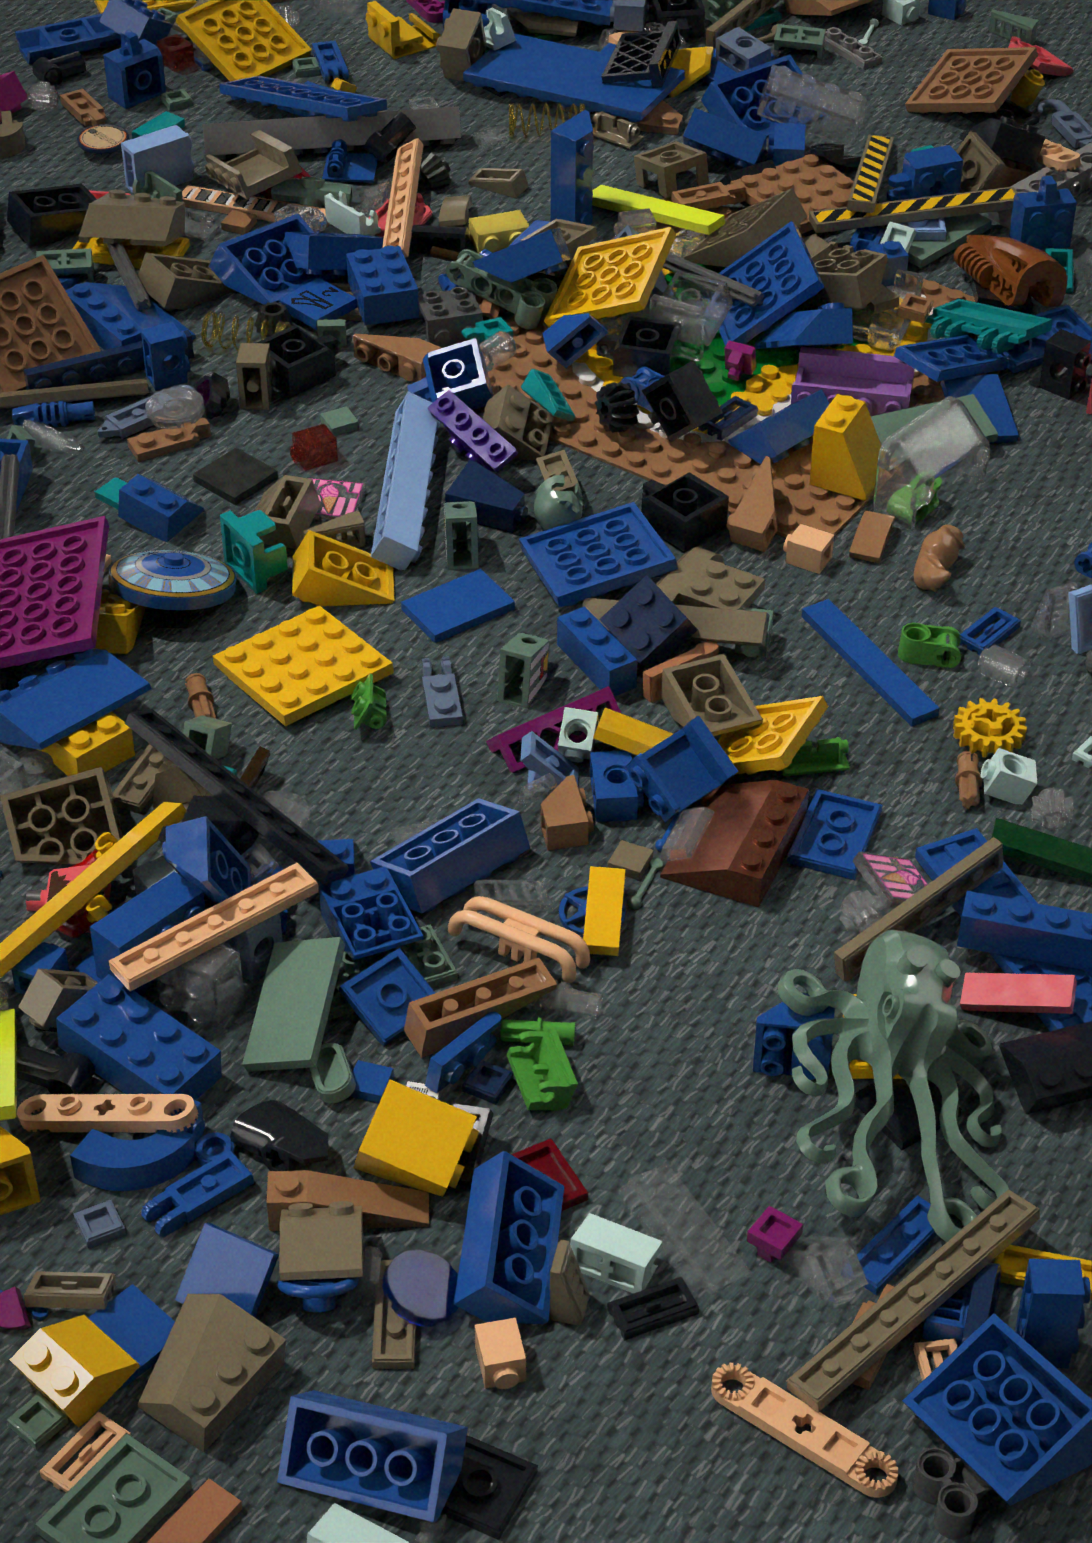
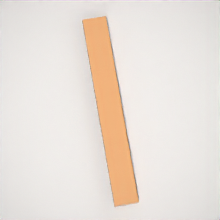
M419 138L397 148L383 239V247L400 246L405 258L409 255L423 144Z

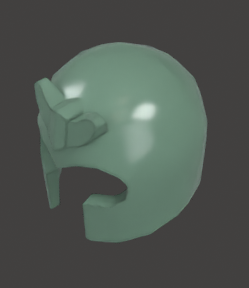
M554 475L546 479L536 491L534 515L538 524L544 530L579 520L582 517V492L578 483L575 485V494L573 491L553 490L555 487H563L565 483L564 475Z

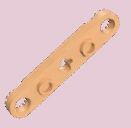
M1045 139L1037 162L1049 168L1055 167L1056 171L1065 172L1067 169L1072 171V169L1079 168L1081 166V157L1079 153Z
M39 1094L23 1101L17 1109V1116L22 1127L29 1132L31 1130L37 1132V1129L40 1131L49 1129L50 1132H90L93 1128L100 1132L156 1133L157 1130H167V1132L173 1130L174 1133L178 1129L183 1131L185 1126L187 1128L191 1127L190 1123L194 1124L196 1122L195 1119H198L197 1114H199L193 1098L186 1094ZM40 1108L42 1109V1112L37 1115L31 1114L32 1112L35 1113V1110L40 1111ZM180 1108L183 1111L178 1115L171 1116V1113L175 1114L174 1110L179 1112Z
M729 1363V1365L723 1364L721 1368L718 1367L712 1376L711 1391L714 1399L719 1404L867 1496L880 1498L894 1491L897 1485L898 1467L896 1466V1461L892 1460L889 1454L886 1456L884 1452L873 1448L865 1439L821 1412L818 1413L809 1405L764 1377L759 1378L751 1373V1371H748L746 1366L743 1368L739 1363L737 1365ZM734 1379L740 1381L744 1387L742 1391L738 1390V1393L736 1391L730 1393L731 1390L726 1391L725 1387L722 1388V1383L726 1380ZM805 1424L811 1426L810 1432L806 1430L802 1434L796 1432V1425L798 1427H803ZM869 1468H880L885 1471L887 1477L886 1480L882 1479V1482L877 1480V1483H875V1480L872 1479L870 1481L869 1477L866 1478V1473L864 1472Z

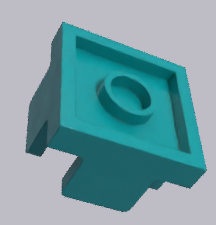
M231 510L220 514L224 562L256 594L267 590V579L288 569L286 546L283 543H279L264 550L263 541L259 538L275 531V523L262 510L254 511L242 517H237Z

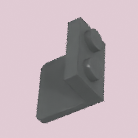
M455 287L449 291L442 292L427 291L424 294L418 295V306L426 321V339L429 343L444 348L470 340L466 339L461 334V331L465 328H475L476 322L483 321V313L473 293L464 287Z

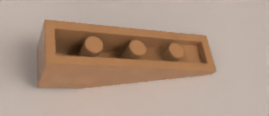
M538 957L409 1002L404 1031L422 1058L439 1052L489 1012H497L501 1015V1019L553 991L556 989L557 983Z
M309 1170L268 1171L267 1213L269 1231H280L281 1210L288 1209L292 1204L309 1203L313 1205V1208L329 1207L330 1203L338 1201H349L353 1203V1206H362L363 1228L429 1227V1192Z

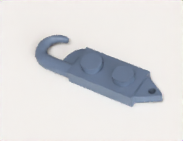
M1047 99L1037 105L1039 113H1043V108L1045 107L1057 110L1052 115V125L1074 148H1082L1092 142V128L1076 111L1073 112L1064 102L1056 99Z
M175 385L170 388V392L181 391L186 392L187 395L177 400H172L165 396L152 395L106 415V421L97 431L98 438L119 436L123 439L171 418L172 414L194 404L195 389L189 385Z

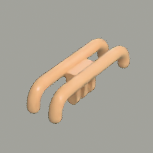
M477 896L471 898L465 903L462 911L456 912L450 918L448 924V933L451 936L456 937L460 935L463 925L468 924L500 937L498 954L505 957L511 950V960L516 962L520 960L523 954V963L537 958V953L550 957L561 966L562 979L566 983L575 981L577 975L576 965L584 969L590 963L589 948L580 935L488 897ZM477 911H485L487 913L505 919L506 921L502 923L500 921L477 913ZM542 934L570 946L576 954V964L572 956L564 948L539 938V936Z

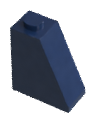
M472 460L468 461L445 493V503L475 502L477 524L513 533L519 524L523 525L527 518L528 508L525 506V493Z

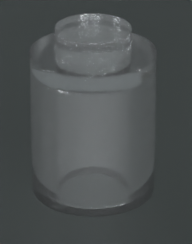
M498 331L479 344L488 372L516 353L514 338L504 331Z
M992 645L989 649L985 648L978 659V666H980V673L1017 690L1029 674L1031 661L1002 647Z

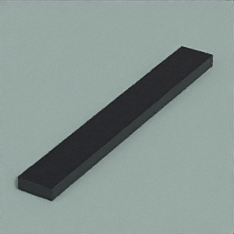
M149 709L129 713L125 722L128 727L322 884L345 877L349 869L347 864L156 711Z

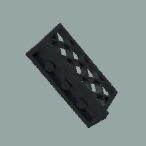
M678 21L668 22L665 29L660 31L622 34L601 76L602 83L651 80L652 88L662 87L681 46Z

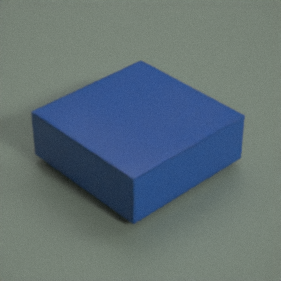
M358 1060L352 1072L356 1087L349 1097L379 1103L389 1079L393 1080L394 1068Z

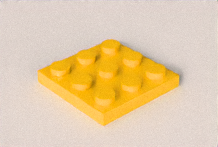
M823 696L758 705L755 707L763 719L762 724L722 734L717 742L739 771L736 774L746 773L751 775L766 770L781 771L791 764L792 759L800 747L805 744L811 731L820 722V718L827 710L828 705Z

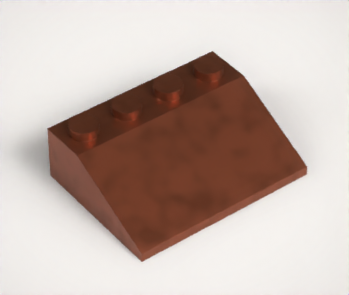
M779 780L720 786L706 795L701 801L663 868L660 878L760 907L806 815L809 789Z

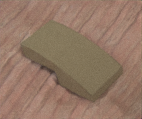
M472 196L445 197L440 209L439 226L463 227V224L469 221L468 209L473 205Z

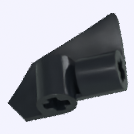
M269 1100L249 1108L236 1119L232 1126L230 1139L233 1144L262 1157L265 1166L270 1171H290L298 1163L307 1164L328 1161V1133L281 1101Z

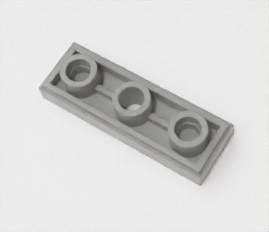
M832 27L827 29L825 33V47L863 70L882 63L883 57L874 52L871 47L864 46L856 38L844 34L839 28Z

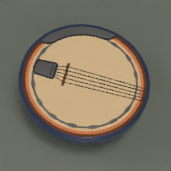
M112 124L88 127L81 131L77 137L78 145L81 149L101 155L122 149L121 142L129 140V134L124 128Z

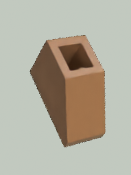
M574 775L567 776L541 803V830L547 850L588 845V832L594 831L591 811H585L587 806L584 788H578Z

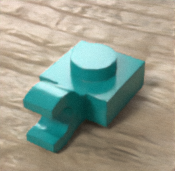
M501 317L476 322L475 328H465L461 331V334L466 339L476 338L479 346L483 342L487 346H497L504 342L513 341V330Z

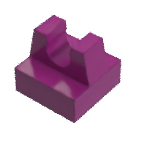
M729 340L724 348L725 369H729V379L739 381L743 374L752 375L756 369V349L753 346Z
M769 1205L747 1231V1242L756 1246L758 1256L771 1263L775 1258L782 1260L801 1237L803 1224Z

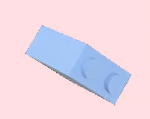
M177 125L121 142L126 187L133 193L132 186L136 179L140 182V189L145 186V173L150 170L174 186L193 180L194 162L191 158L190 148L192 147V140L189 134L185 133Z

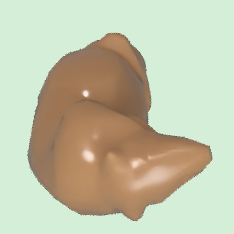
M943 525L924 539L914 568V582L920 589L937 592L938 588L942 587L950 579L951 572L948 570L957 560L959 550L965 548V544L962 541L963 534L955 526Z

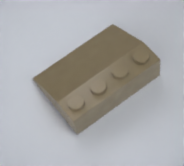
M791 188L729 215L722 227L707 235L684 259L695 264L728 267L790 221H793L798 229H800V223L807 217V214L794 189Z

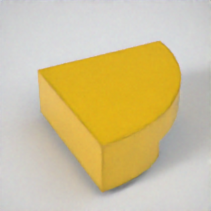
M334 78L331 84L332 88L345 92L355 93L357 89L356 85L340 78Z

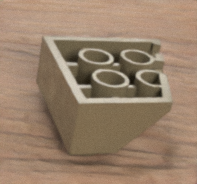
M110 190L109 193L89 204L79 234V242L89 243L91 238H104V243L114 244L115 242H123L125 239H129V243L132 245L167 246L185 234V202H178L175 197L170 196L156 199L151 198V195L147 193L127 195L124 190Z
M831 241L811 255L824 288L814 297L807 299L800 305H803L805 308H812L827 303H844V307H850L852 310H861L866 308L867 304L878 296L888 260L887 254L866 249L854 252L853 246L845 245L843 248H838L837 243Z
M102 767L0 795L16 862L78 864L94 850H97L95 842L101 834L110 832L118 841L123 837L110 781Z
M187 1294L139 1399L138 1407L183 1440L205 1452L284 1365L286 1339L222 1294Z

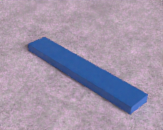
M829 599L802 608L801 617L911 727L939 716L940 708Z

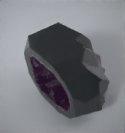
M212 372L206 374L197 382L194 390V406L203 417L213 419L221 415L230 398L228 380Z

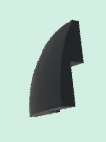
M821 143L812 145L810 148V153L818 156L820 159L845 167H859L862 157L844 155V144Z

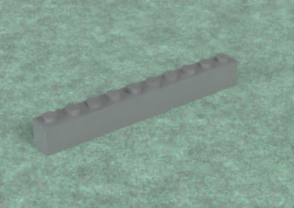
M459 107L400 110L416 126V129L404 142H410L419 138L423 146L430 145V140L440 139V144H455V138H461ZM399 111L377 112V116L374 117L357 116L358 120L351 122L342 121V117L326 118L325 116L202 124L205 156L210 154L219 160H226V154H236V157H239L256 148L250 134L257 130H261L291 146L294 149L295 155L303 154V149L313 148V153L329 152L328 147H332V143L338 139L346 142L347 151H354V145H365L368 138L375 131H381Z

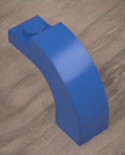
M194 1100L199 1113L197 1114L198 1119H195L196 1122L194 1124L190 1123L191 1127H183V1131L178 1129L177 1132L173 1133V1130L171 1132L160 1130L143 1139L122 1140L92 1128L70 1155L74 1179L105 1190L133 1191L156 1186L177 1176L196 1159L194 1142L201 1138L205 1129L201 1102ZM179 1108V1112H176L174 1115H178L183 1111Z

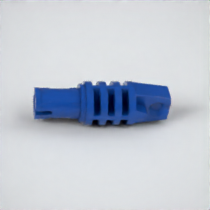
M54 401L50 402V404H47V402L41 405L36 403L12 409L14 425L22 426L23 428L33 427L41 429V425H44L45 428H50V424H53V427L56 428L58 423H61L62 427H66V425H69V422L96 419L93 401L67 404L64 401L55 403Z

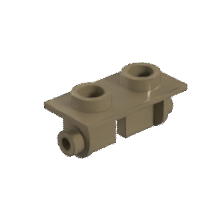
M603 111L596 112L593 116V122L596 123L593 128V136L628 149L644 139V136L639 135L640 128L635 123L620 118L617 120L616 126V117Z

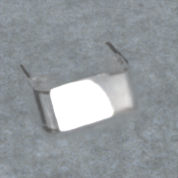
M948 396L887 437L879 450L873 512L895 516L893 526L909 535L913 534L915 530L917 510L923 505L929 504L934 497V480L946 471L952 469L980 485L985 483L987 464L991 455L990 443L961 400Z

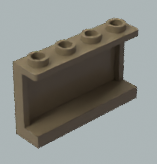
M261 130L250 134L256 148L224 163L210 154L205 156L208 163L205 165L209 177L245 199L302 172L294 149Z

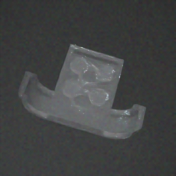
M898 269L895 275L893 293L899 297V306L877 314L867 307L861 310H852L853 338L859 341H868L869 347L890 351L900 345L912 320L898 317V308L907 293L921 297L923 277L919 273Z

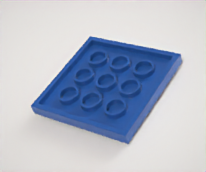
M790 221L718 273L761 291L764 295L761 306L756 305L752 307L702 285L725 346L729 340L747 344L749 340L762 331L769 329L773 323L793 312L797 306L807 299L814 297L824 288L800 231L793 221Z
M634 502L519 539L521 550L559 608L575 605L581 600L594 596H603L609 591L624 586H633L646 575L649 578L661 577L667 572L678 569L675 556Z

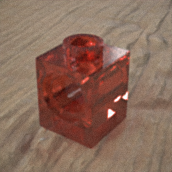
M179 34L156 41L157 47L163 56V65L173 72L195 65L193 44Z
M325 424L292 433L291 458L294 463L299 462L305 471L338 461L337 439Z

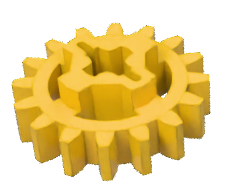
M980 698L979 704L976 705L968 701L967 707H959L958 715L954 716L953 737L960 739V747L969 745L971 754L978 750L982 752V757L985 758L988 753L995 754L998 748L1013 753V748L1020 749L1022 741H1025L1027 730L1025 726L1026 718L1019 717V709L1010 710V703L1008 702L998 705L997 699L986 702L983 698Z

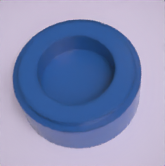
M223 1133L206 1134L195 1145L196 1160L201 1166L227 1151H232L235 1155L233 1142L229 1136Z

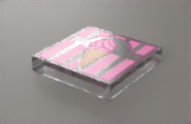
M307 477L313 480L321 503L312 522L324 523L347 513L360 510L366 492V482Z
M858 852L853 859L854 865L885 908H896L929 884L912 860L908 858Z

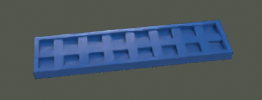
M976 828L916 848L915 859L933 881L986 843L987 840ZM1004 861L1001 870L972 890V892L1037 903ZM966 895L952 905L960 917L962 916ZM989 953L1004 973L1075 975L1077 987L1073 1014L1036 1013L1049 1031L1092 1021V972Z

